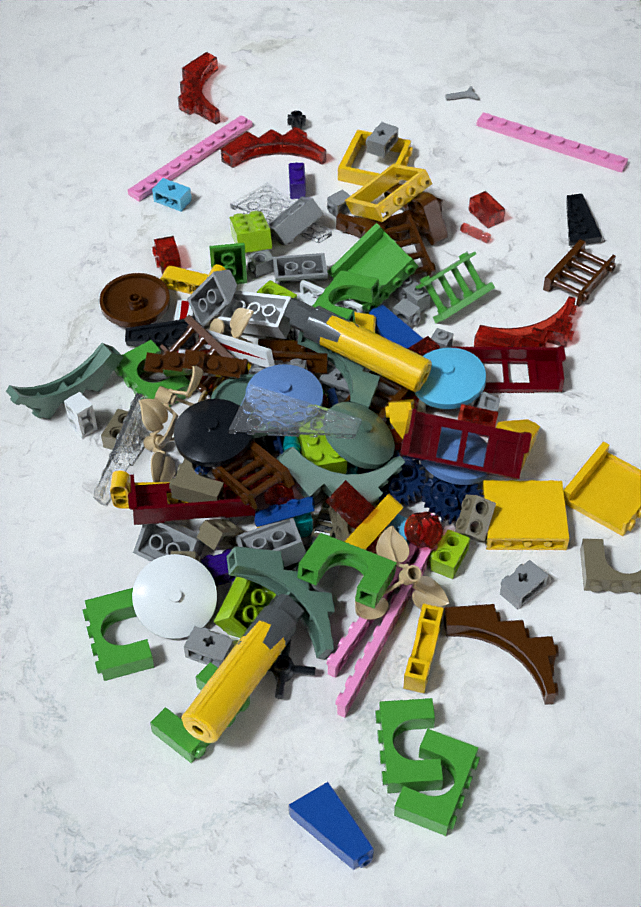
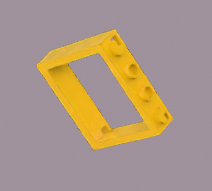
M357 129L338 166V181L364 186L380 174L351 168L361 146H367L365 144L366 139L373 132ZM398 138V141L391 148L390 151L400 153L396 164L408 165L409 157L412 156L413 151L411 140Z
M392 164L348 197L345 202L351 214L384 222L432 185V181L426 169ZM400 180L407 181L378 204L371 203Z

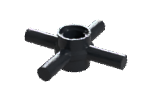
M291 640L268 670L273 673L277 680L275 698L283 699L285 683L291 680L293 674L315 676L316 667L294 665L289 657Z

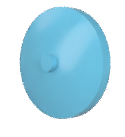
M441 348L423 356L432 361L431 371L425 384H423L418 392L414 393L425 404L440 409L460 408L472 403L483 392L486 384L485 367L481 360L471 352L459 348Z

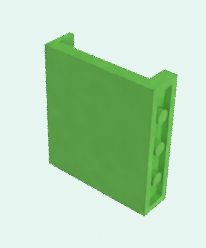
M376 223L327 272L333 279L340 271L378 278L380 294L373 303L353 299L356 303L363 305V311L369 314L372 309L377 308L396 288L400 287L419 266Z

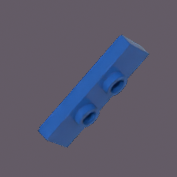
M310 496L299 500L292 499L285 504H274L267 509L255 512L254 520L256 527L315 511L314 498Z

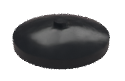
M208 399L193 404L179 416L174 427V440L179 453L189 462L203 467H219L234 462L248 450L253 438V426L249 414L240 405L224 399Z

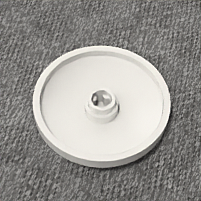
M172 554L159 557L143 568L135 581L132 600L135 613L146 629L163 638L181 639L188 637L194 626L203 628L208 623L216 607L217 590L213 577L204 565L191 557Z

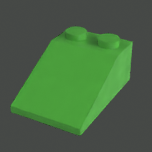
M244 243L209 246L211 269L216 264L221 265L226 270L231 271L236 284L247 283Z

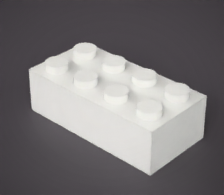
M235 290L231 303L219 314L218 318L224 322L225 331H231L230 321L236 309L253 310L254 313L243 333L286 339L291 328L289 325L291 319L286 317L284 313L291 297Z

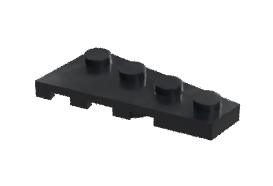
M583 193L567 195L568 246L575 245L580 239L585 241L586 244L601 242L602 236Z
M184 319L126 328L125 343L127 346H140L152 340L157 347H160L162 344L166 347H172L188 329L187 326L189 324ZM193 334L182 347L192 348L196 344V334Z

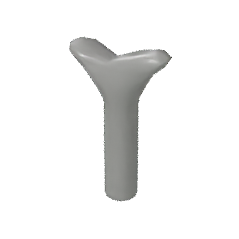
M472 86L463 92L445 94L446 100L465 97L479 98L473 92Z

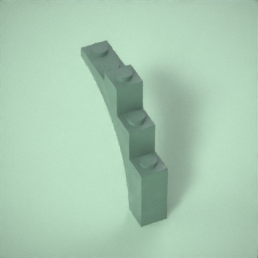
M299 331L297 344L310 348L317 353H328V360L341 372L347 382L350 402L370 409L378 388L380 376L364 372L365 367L305 338L303 332Z
M101 343L87 360L65 376L47 384L34 387L9 385L6 392L14 404H22L32 409V414L40 419L42 417L51 419L60 404H65L64 401L78 392L83 394L85 390L99 392L123 359V356L113 346Z
M294 447L288 448L277 458L279 462L289 469L295 484L294 487L304 498L314 497L322 489L333 503L338 500L348 499L352 495L362 508L369 506L372 508L380 501L379 497L383 494L380 489L389 482L387 479L391 475L395 476L402 470L401 466L405 463L404 459L398 456L369 473L346 475L316 466L304 458Z
M235 546L226 556L229 575L256 582L276 595H289L304 610L300 620L306 627L312 640L316 658L325 659L334 650V640L331 636V622L329 620V617L335 612L332 593L309 591V582L297 578L298 571L284 570L281 551Z

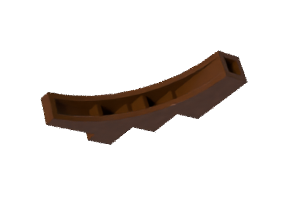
M436 197L439 203L440 210L442 212L443 199ZM409 210L392 215L384 222L348 216L341 213L336 216V230L361 238L372 228L374 223L379 222L381 228L388 229L404 225L407 215L411 214L413 220L417 223L419 234L425 235L419 214ZM408 231L389 236L393 240L401 241L408 234Z
M185 349V354L166 351L165 355L147 352L144 378L163 381V379L171 376L192 375V366H197L203 370L202 376L240 379L242 359L204 354L205 352Z
M495 604L444 607L443 621L446 637L478 639L508 652L532 675L541 691L544 704H554L555 696H558L559 693L558 684L553 681L554 663L556 657L559 656L558 645L554 644L553 636L530 638L529 629L525 628L523 620L501 621L500 612H496Z

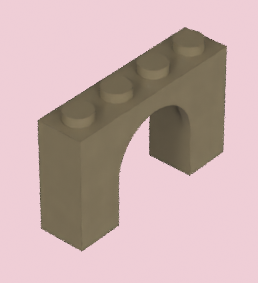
M184 458L183 463L178 465L175 478L172 477L169 484L172 498L189 503L222 500L224 497V482L198 475L194 470L199 465L193 464Z
M603 539L582 540L580 555L584 591L641 593V570L630 574L614 570L606 561Z

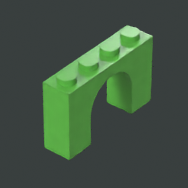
M340 271L312 306L315 308L321 306L356 323L354 310L335 306V304L346 299L373 303L380 294L379 279Z
M152 340L123 354V359L114 370L117 376H121L128 388L131 387L135 396L138 399L141 398V400L154 399L160 386L187 392L190 381L184 375L171 376L164 381L156 383L146 382L140 378L144 373L147 352L161 354V350ZM176 394V395H178L177 398H180V399H185V398H186V395Z
M320 533L299 562L297 578L317 585L328 569L339 565L353 567L364 576L357 586L355 601L375 609L394 578L397 562Z
M133 588L84 600L86 609H82L85 622L90 621V626H86L89 639L94 638L95 642L91 644L93 656L98 655L99 661H95L97 673H102L104 681L154 668L148 639L126 645H114L104 639L106 630L112 624L137 617L132 600Z
M210 662L196 676L198 689L202 690L218 667ZM250 696L227 727L234 723L236 716L240 712H244L249 707ZM166 707L150 722L152 733L190 763L196 758H201L210 744L193 737L185 729L182 719Z
M432 698L379 701V710H375L376 724H380L381 730H377L378 744L383 746V750L379 751L380 764L385 765V771H382L381 774L382 785H387V794L400 793L403 786L415 791L442 790L443 775L440 759L410 760L401 756L393 745L395 738L402 732L434 728L435 715Z
M427 728L419 747L418 757L424 760L440 759L441 766L451 774L454 785L448 792L439 796L425 795L403 786L395 804L394 816L446 836L449 828L453 830L458 817L455 815L456 809L461 810L465 800V796L462 795L463 791L470 788L473 776H470L472 769L476 770L480 761V757L477 756L478 747Z

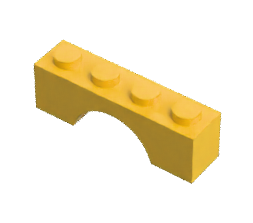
M428 604L422 605L412 653L408 659L404 674L403 689L425 693L442 624L444 609L442 607Z

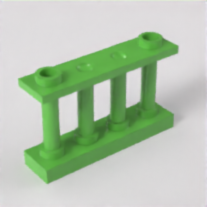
M475 251L470 254L468 252L458 256V261L432 277L429 275L420 279L421 283L415 286L416 289L425 286L438 309V314L433 317L435 323L447 319L495 288L493 282L487 284L482 282L470 261V258L477 254ZM465 264L476 284L475 291L469 290L457 268L458 265ZM450 270L464 293V298L461 300L456 297L444 276ZM437 278L451 301V306L448 308L443 305L431 283Z

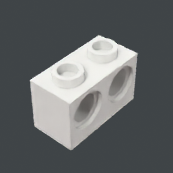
M81 392L64 401L69 425L81 438L98 429L93 405Z

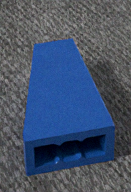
M383 304L369 312L370 315L376 317V334L419 355L424 352L425 340Z
M329 782L324 783L289 804L290 817L352 870L358 867L363 868L370 864L373 859L374 848Z

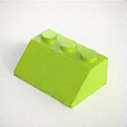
M236 577L214 623L228 635L241 638L261 610L269 605L276 594L256 582Z

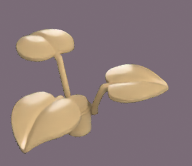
M244 308L235 310L230 321L233 338L252 343L242 338L241 335L254 313L253 310ZM215 318L211 321L208 330L222 334L225 328L224 322L219 318ZM218 377L211 386L213 388L218 386L222 377Z
M192 366L193 374L187 392L171 388L167 389L163 386L158 388L154 399L163 403L166 409L172 413L173 418L167 432L157 445L161 446L168 443L174 434L178 414L169 405L173 406L176 401L189 406L193 405L191 402L177 398L178 395L176 394L186 395L188 399L191 397L203 375V370L200 367ZM207 390L202 392L198 402L207 399Z
M155 399L139 400L143 424L146 429L153 432L144 439V447L154 452L151 458L153 482H169L176 473L175 462L172 457L166 456L165 451L160 450L166 444L157 445L164 437L158 433L164 428L163 423L168 420L167 409L163 403Z
M393 526L388 527L378 539L376 545L377 555L397 562L396 567L403 568V570L399 573V581L387 588L383 596L401 584H413L412 587L415 591L412 594V599L420 610L423 604L437 607L449 604L445 592L434 579L421 576V570L416 565L400 564L408 558L409 546ZM382 596L375 609L355 601V612L359 617L366 620L377 619L386 613L388 602Z

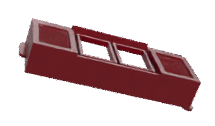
M563 346L451 347L471 352L482 363H502L503 382H486L483 392L534 393L563 391L565 379L562 362L566 360L565 348ZM508 363L527 364L529 383L509 382Z
M417 409L409 410L405 435L403 436L401 457L512 480L520 479L524 454L528 453L532 438L530 432L519 433L416 411ZM442 427L462 431L456 461L436 457ZM468 432L488 436L483 467L463 463Z
M255 469L237 481L241 483L254 475ZM134 474L130 475L131 492L128 494L129 509L133 510L134 525L213 517L255 516V510L249 505H244L240 497L225 484L222 500L168 504L167 493H172L171 489H169L170 483L135 485ZM251 485L247 489L251 491L252 489H254L253 485Z

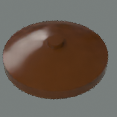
M145 273L125 274L113 279L103 288L99 298L100 308L105 318L122 327L148 325L159 320L167 312L170 306V293L167 285L153 275Z

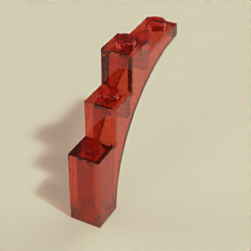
M205 52L182 67L181 95L178 96L179 110L188 115L196 113L214 124L220 122L219 109L205 98L202 90L209 77L218 70L216 56Z
M296 126L284 135L273 129H270L260 137L246 131L221 148V161L231 168L248 160L269 155L299 156L313 160L321 165L326 162V149L307 139V133Z
M569 296L557 313L533 325L516 328H497L480 325L474 338V347H547L548 343L566 348L568 342H572L575 331H572L573 317L571 316L576 314V298Z

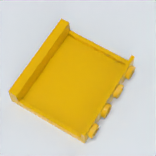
M603 441L563 490L565 505L624 536L628 530L631 531L634 528L637 517L641 518V470L608 453L610 445Z
M483 480L482 495H484L485 499L496 503L487 532L486 550H567L569 532L562 481Z

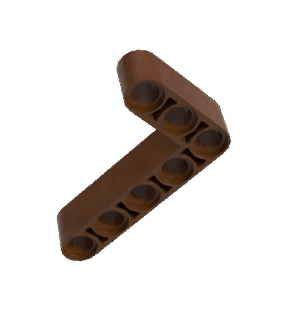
M397 184L384 193L385 198L402 186V184ZM423 191L402 207L419 214L425 236L431 245H435L448 237L439 203L433 194Z

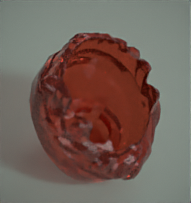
M429 511L414 513L408 517L405 522L404 533L407 540L418 548L428 547L433 549L442 539L443 528L438 515H431Z

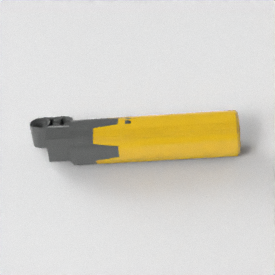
M290 299L284 315L291 319L289 325L303 332L305 338L413 392H418L423 384H425L431 371V360L321 306L315 308L298 299Z
M276 595L269 605L261 610L181 716L185 729L196 739L205 743H215L295 634L296 624L304 614V610L289 595Z

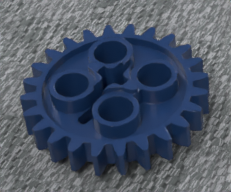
M396 451L395 455H393L391 459L401 455H399V452ZM402 457L405 461L401 466L402 470L395 476L391 475L387 479L389 482L380 489L383 494L379 497L380 501L377 505L389 493L400 504L405 503L407 506H409L408 500L415 502V496L421 497V491H423L424 484L426 483V472L423 465L419 463V460ZM365 469V473H369L376 469Z
M433 476V479H428L421 494L423 496L422 502H425L424 508H429L428 513H435L436 516L441 517V522L448 520L449 525L452 524V521L456 522L459 518L462 502L466 495H478L483 498L484 495H482L483 490L477 489L478 484H452Z

